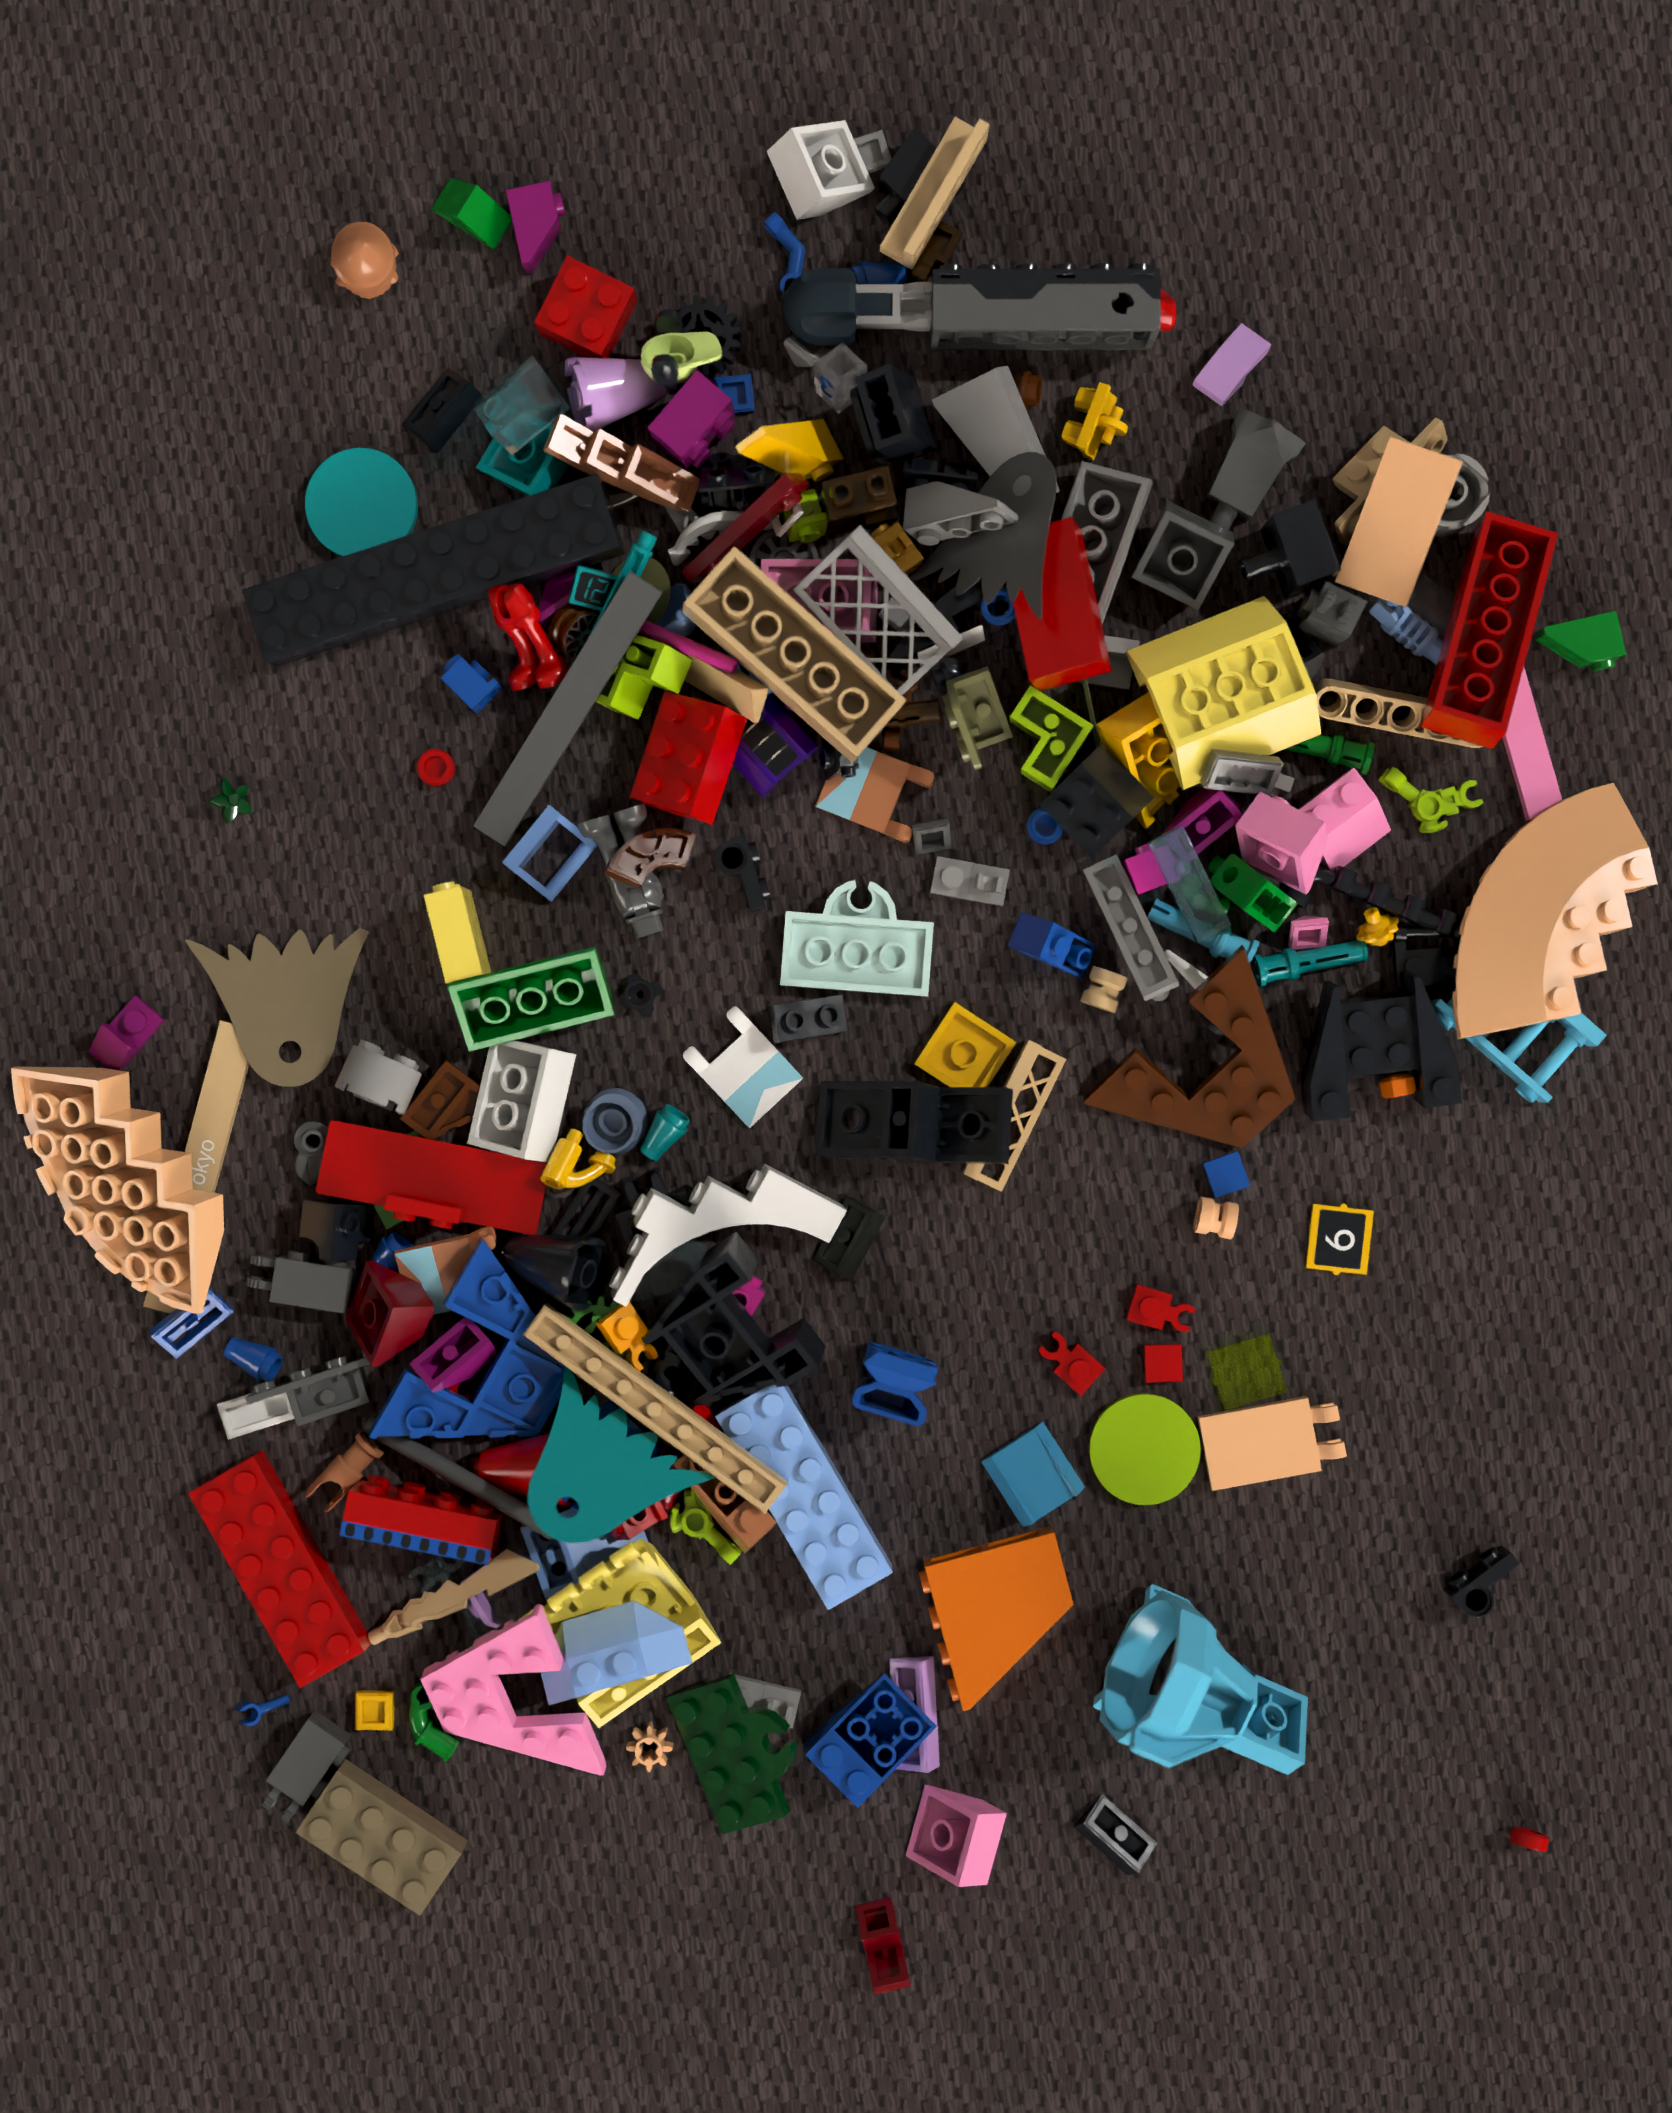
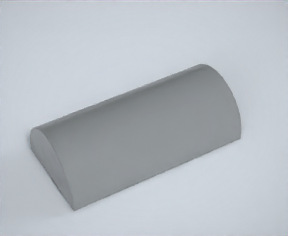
M1081 461L1061 520L1072 517L1082 530L1100 618L1103 624L1153 482L1145 477Z

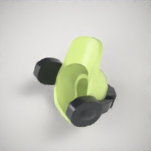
M665 309L658 313L656 319V328L659 335L648 340L642 347V361L640 362L651 379L665 385L669 395H676L685 382L695 373L697 366L719 360L722 357V349L717 337L710 332L683 333L681 315L674 309Z

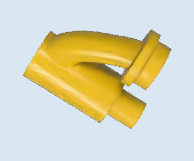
M570 1129L566 1138L558 1140L540 1179L547 1186L557 1190L577 1188L591 1182L603 1173L612 1174L616 1168L614 1165L616 1159L609 1153L597 1150L588 1160V1163L591 1165L590 1167L579 1172H572L582 1152L579 1143L583 1134L576 1129Z

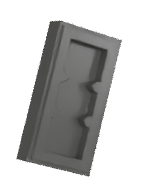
M1212 749L1199 782L1206 789L1249 794L1262 792L1271 796L1284 763L1279 757Z

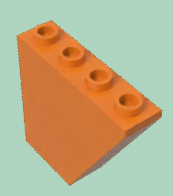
M1052 1526L923 1560L925 1571L919 1572L924 1594L931 1592L935 1606L928 1608L933 1629L941 1628L944 1642L938 1643L943 1666L951 1664L954 1678L947 1679L952 1700H960L963 1711L970 1710L1074 1605Z

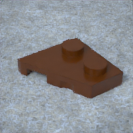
M445 1059L408 1106L405 1115L400 1116V1119L423 1137L432 1140L446 1134L447 1131L472 1121L480 1084Z

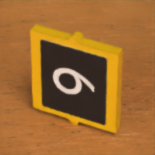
M1344 1203L1340 1204L1339 1207L1312 1204L1305 1268L1332 1271L1334 1275H1339L1340 1272L1367 1275L1374 1211L1347 1208V1205Z

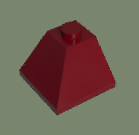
M366 1261L345 1320L371 1367H378L424 1336L427 1325L434 1314V1305L420 1283L375 1261Z

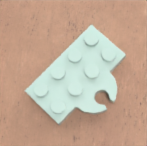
M852 880L837 887L826 900L823 914L786 911L780 986L928 997L934 922L897 920L894 902L889 893L878 884L869 882L868 891L872 896V902L865 909H857L851 904L850 896L856 889V881Z

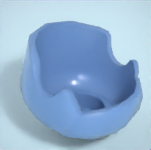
M678 583L671 587L668 607L655 624L687 638L697 625L682 612L683 603L693 593L686 584Z

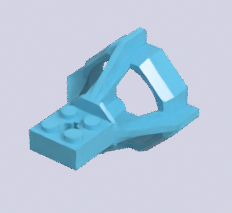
M1154 1584L1150 1585L1145 1591L1144 1605L1130 1616L1106 1666L1103 1691L1094 1697L1093 1707L1101 1711L1100 1721L1117 1742L1129 1746L1133 1753L1168 1768L1218 1747H1224L1287 1775L1305 1764L1308 1697L1256 1675L1245 1664L1241 1665L1226 1652L1216 1638L1217 1630L1193 1607L1188 1599ZM1176 1638L1172 1661L1165 1681L1157 1696L1150 1695L1149 1692L1157 1667L1167 1648Z

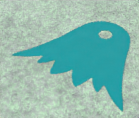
M565 1366L556 1417L544 1451L529 1484L527 1495L528 1507L531 1517L545 1534L565 1543H585L604 1536L635 1514L658 1501L715 1477L710 1473L701 1471L670 1470L669 1468L677 1460V1456L664 1455L651 1459L650 1457L658 1440V1434L655 1432H645L626 1437L628 1428L627 1414L622 1408L613 1411L599 1420L597 1397L593 1395L586 1405H583L576 1379L572 1371ZM571 1497L576 1500L579 1506L578 1513L571 1518L562 1517L556 1510V1504L559 1499Z

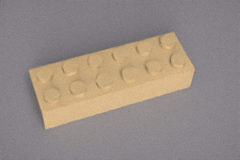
M735 546L683 603L682 612L734 659H737L744 668L768 687L770 691L851 763L856 760L906 702V699Z

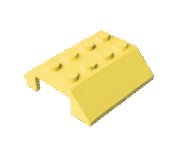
M642 1539L635 1543L630 1541L610 1555L608 1562H600L580 1576L578 1583H570L547 1599L548 1604L542 1605L554 1636L562 1621L635 1600L683 1626L692 1662H695L721 1643L720 1638L691 1591L653 1544ZM531 1610L530 1612H528V1613H527L526 1615H524L523 1617H525V1616H527L528 1614L532 1613L533 1610ZM689 1665L577 1697V1702L597 1727L600 1728Z

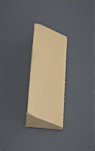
M680 652L693 659L684 681L752 722H759L768 694V687L738 669L731 674Z

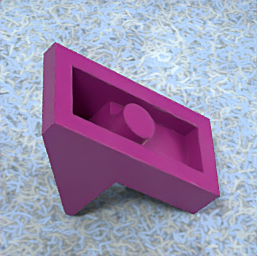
M134 996L111 1024L103 1023L100 1026L89 1049V1053L108 1069L122 1071L165 1022V1019L139 996Z

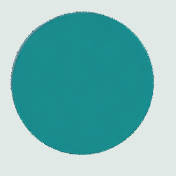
M352 448L332 455L316 469L307 487L305 511L308 523L318 540L334 554L343 557L411 534L418 515V498L411 478L395 459L378 450Z

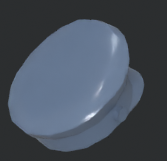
M612 1088L599 1092L589 1101L583 1112L582 1130L587 1142L596 1151L599 1150L611 1155H619L632 1150L641 1141L647 1129L648 1120L645 1106L633 1093L624 1089Z

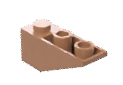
M685 1454L674 1463L677 1469L709 1473ZM716 1477L691 1486L717 1523L744 1553L751 1549L777 1523L768 1512L765 1514Z

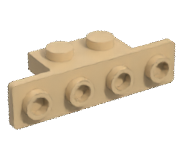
M1437 417L1434 418L1411 444L1440 453L1448 440L1443 421ZM1385 426L1333 478L1334 485L1355 500L1334 523L1338 538L1344 545L1350 543L1389 438L1393 437L1410 443Z

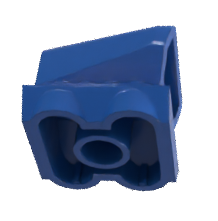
M868 1342L863 1353V1363L871 1377L855 1389L852 1398L853 1405L864 1411L914 1426H921L925 1422L927 1410L917 1392L936 1385L935 1378L939 1368L936 1366L937 1362L886 1345Z

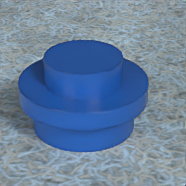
M1043 808L1032 812L1027 820L1026 828L1028 835L1038 844H1051L1057 841L1063 833V828Z

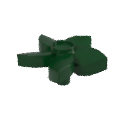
M222 778L220 780L222 795L212 797L209 803L216 807H223L221 813L225 822H231L237 813L241 815L252 813L250 804L243 800L248 792L249 785H241L233 790L230 782Z

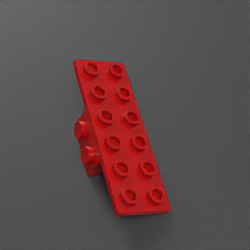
M332 1120L328 1127L316 1192L318 1194L384 1206V1210L393 1211L392 1218L415 1222V1217L420 1216L431 1218L429 1225L440 1228L452 1229L453 1223L467 1222L535 1235L538 1230L546 1184L541 1181L540 1177L547 1162L527 1160L499 1152Z

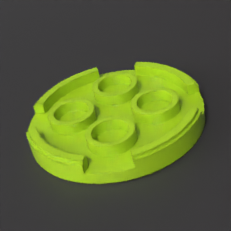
M1148 1393L1130 1394L1108 1405L1098 1416L1089 1442L1090 1463L1100 1483L1115 1497L1136 1505L1163 1503L1181 1493L1193 1479L1201 1454L1199 1435L1189 1415L1175 1402L1165 1397Z

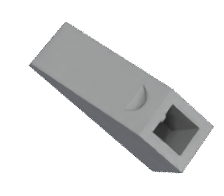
M939 481L906 489L903 530L923 545H936L942 540L954 537L966 538L971 533L983 530H999L1004 525L1018 522V515L999 500Z

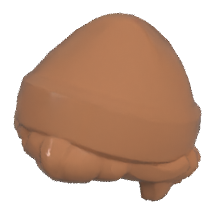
M355 222L346 225L339 231L332 245L330 263L337 276V285L346 287L353 294L361 298L371 299L384 294L385 291L389 290L391 284L396 283L398 280L396 273L398 250L379 227L368 222Z

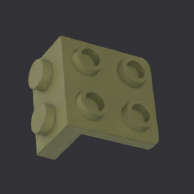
M988 666L946 681L948 694L942 696L951 728H956L955 733L964 762L972 761L975 770L982 768L979 749L1013 737Z

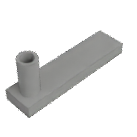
M1117 854L1084 869L1085 877L1144 1001L1149 999L1154 1001L1165 1000L1170 990L1178 987L1179 983Z

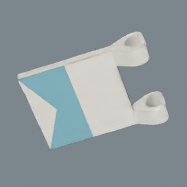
M734 1006L727 1012L726 1016L742 1035L710 1064L693 1046L683 1053V1058L750 1128L795 1087L803 1077L738 1007Z

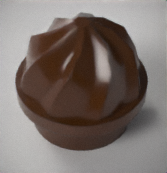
M1031 371L1015 374L1013 379L1025 408L1038 406L1042 392L1041 376L1032 375Z

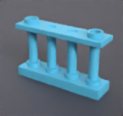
M1453 997L1447 1004L1441 999L1432 1000V1006L1441 1026L1447 1030L1451 1027L1456 1030ZM1582 1013L1557 1020L1567 1029L1564 1032L1565 1038L1531 1077L1514 1062L1549 1022L1525 1026L1503 1053L1486 1039L1490 1033L1466 1039L1518 1084L1515 1090L1523 1098L1531 1103L1535 1100L1548 1103L1553 1097L1542 1086L1577 1046H1598L1607 1035Z

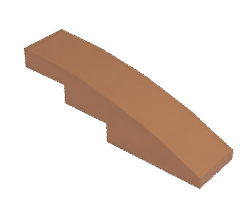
M563 414L555 418L543 451L585 473L590 475L598 474L602 481L685 514L689 513L699 487L700 478L642 445L636 444L631 447L601 429L593 432Z

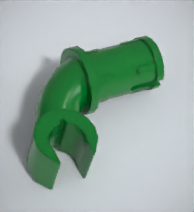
M422 1682L417 1683L411 1691V1705L409 1709V1723L415 1739L414 1744H422L447 1762L456 1750L459 1741L433 1725V1719H428V1709L432 1707L429 1699L420 1701L418 1692L423 1687Z

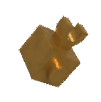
M898 522L891 527L884 524L870 534V537L906 576L923 564V556Z

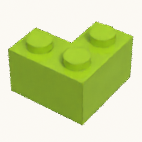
M636 635L597 698L596 703L614 712L639 720L653 686L679 694L693 659L666 644Z
M1031 685L1016 706L1009 720L1011 724L1039 741L1021 768L1020 773L1052 793L1094 726Z

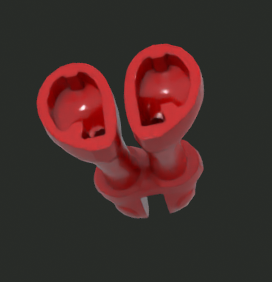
M522 583L491 587L488 597L494 620L497 626L504 629L509 635L519 656V664L508 675V683L511 690H523L536 682L542 689L560 684L569 671V667L565 659L555 650L538 619L541 617V613L534 603L532 594Z

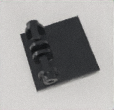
M714 453L702 464L698 488L699 492H701L702 505L710 506V509L729 507L728 490H730L732 507H737L736 489H741L743 506H748L747 488L750 491L752 505L774 484L775 470L742 454Z

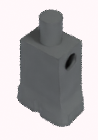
M1242 408L1236 413L1231 426L1230 446L1205 498L1207 501L1217 505L1209 521L1227 530L1230 529L1236 516L1248 522L1282 467L1293 461L1306 444L1298 436L1285 429L1279 422Z

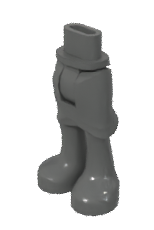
M645 804L613 813L625 843L633 837L642 834L641 825L647 818ZM605 815L578 824L582 836L592 839L597 843L605 865H607L611 857L619 849L611 816ZM653 871L647 874L642 885L638 888L605 874L614 902L622 917L626 918V924L631 923L636 939L664 930L659 914L663 913L661 902L664 895L662 893V885Z

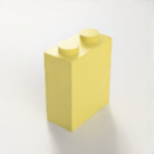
M454 881L432 886L433 893L425 894L424 899L445 983L448 984L491 973L471 890L460 886V884H455Z

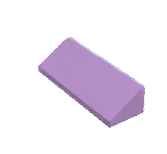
M934 1656L890 1658V1679L937 1725ZM938 1726L896 1768L897 1770L929 1773L940 1766Z

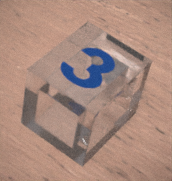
M842 342L814 363V391L839 414L852 404L850 389L857 386L854 377L867 373L868 366Z

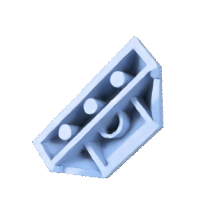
M634 1600L562 1621L555 1635L564 1658L561 1670L540 1673L548 1704L552 1705L693 1664L683 1626Z

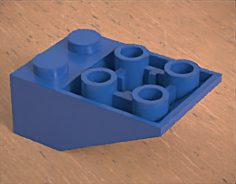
M883 1673L837 1711L806 1741L803 1748L805 1755L859 1808L937 1725Z

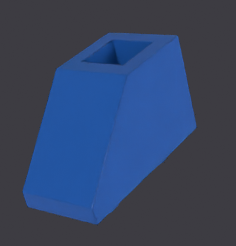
M1024 912L1021 913L1008 943V947L1080 979L1084 978L1097 947L1094 943L1054 922Z

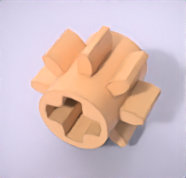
M649 1721L648 1727L644 1731L635 1727L632 1734L637 1741H630L626 1746L627 1751H635L632 1765L635 1766L640 1762L646 1765L648 1772H651L652 1766L657 1762L663 1766L667 1764L668 1759L663 1752L672 1751L674 1744L670 1741L665 1742L664 1738L667 1734V1727L660 1731L653 1729L652 1721ZM644 1742L648 1745L655 1742L657 1744L656 1750L649 1749L647 1752L644 1751Z

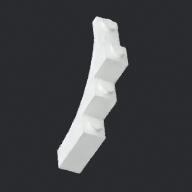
M764 1164L761 1171L756 1169L751 1175L746 1186V1190L749 1191L747 1196L707 1176L704 1184L698 1182L689 1198V1202L693 1203L690 1208L651 1188L647 1196L643 1194L639 1196L631 1214L635 1215L634 1224L644 1232L642 1236L639 1234L634 1236L627 1250V1254L631 1255L624 1268L619 1266L610 1280L609 1287L613 1288L611 1291L614 1301L627 1306L643 1275L657 1261L678 1246L708 1232L730 1226L769 1224L806 1232L830 1243L847 1210L842 1204Z

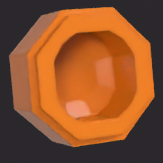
M1407 1073L1390 1074L1377 1082L1380 1097L1383 1099L1405 1096L1417 1091L1414 1076Z

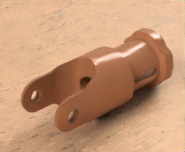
M360 1431L355 1436L356 1441L343 1455L338 1454L305 1493L306 1498L325 1482L333 1481L341 1486L338 1493L326 1505L324 1512H329L363 1477L362 1472L375 1458H381L384 1454L383 1449L366 1433Z

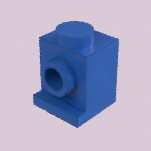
M457 654L443 668V671L446 673L441 679L476 714L503 689L494 678L488 683L485 681L490 674L475 659L468 664Z

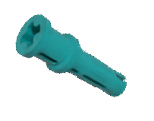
M1358 940L1300 952L1287 948L1283 949L1281 954L1261 957L1260 954L1254 955L1252 967L1258 987H1264L1270 981L1285 978L1289 981H1294L1300 977L1301 973L1362 961L1367 962L1368 951L1365 941Z

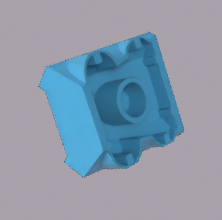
M1043 1421L981 1461L1022 1527L1034 1524L1038 1519L1072 1497L1077 1496L1085 1488Z

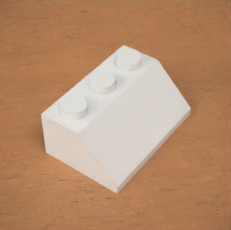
M516 1040L489 1046L467 1144L522 1159L548 1163L556 1145L576 1054Z

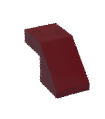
M892 1898L856 1905L861 1939L867 1955L874 1994L911 1986Z

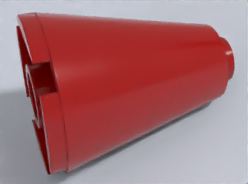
M550 1433L483 1450L480 1457H477L475 1460L474 1474L507 1493L528 1497L532 1475L541 1458ZM570 1497L567 1502H564L561 1498L558 1500L557 1505H571L569 1500L574 1499Z

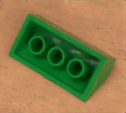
M595 947L448 983V990L469 1051L614 1015L611 989L602 960Z

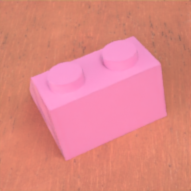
M1355 768L1345 772L1298 808V810L1303 812L1311 811L1317 814L1325 822L1328 842L1321 862L1327 870L1335 872L1337 866L1344 867L1391 831L1378 798Z
M1259 792L1235 825L1242 860L1256 871L1307 895L1311 889L1328 842L1325 822L1311 811L1303 812L1290 806L1285 799L1279 796L1271 797Z
M925 1785L906 1857L957 1887L987 1885L1007 1813L984 1800Z

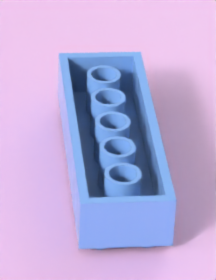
M775 1385L758 1388L757 1392L742 1395L716 1411L715 1417L729 1438L788 1480L787 1485L769 1510L828 1610L893 1573L889 1558L788 1385L778 1388Z

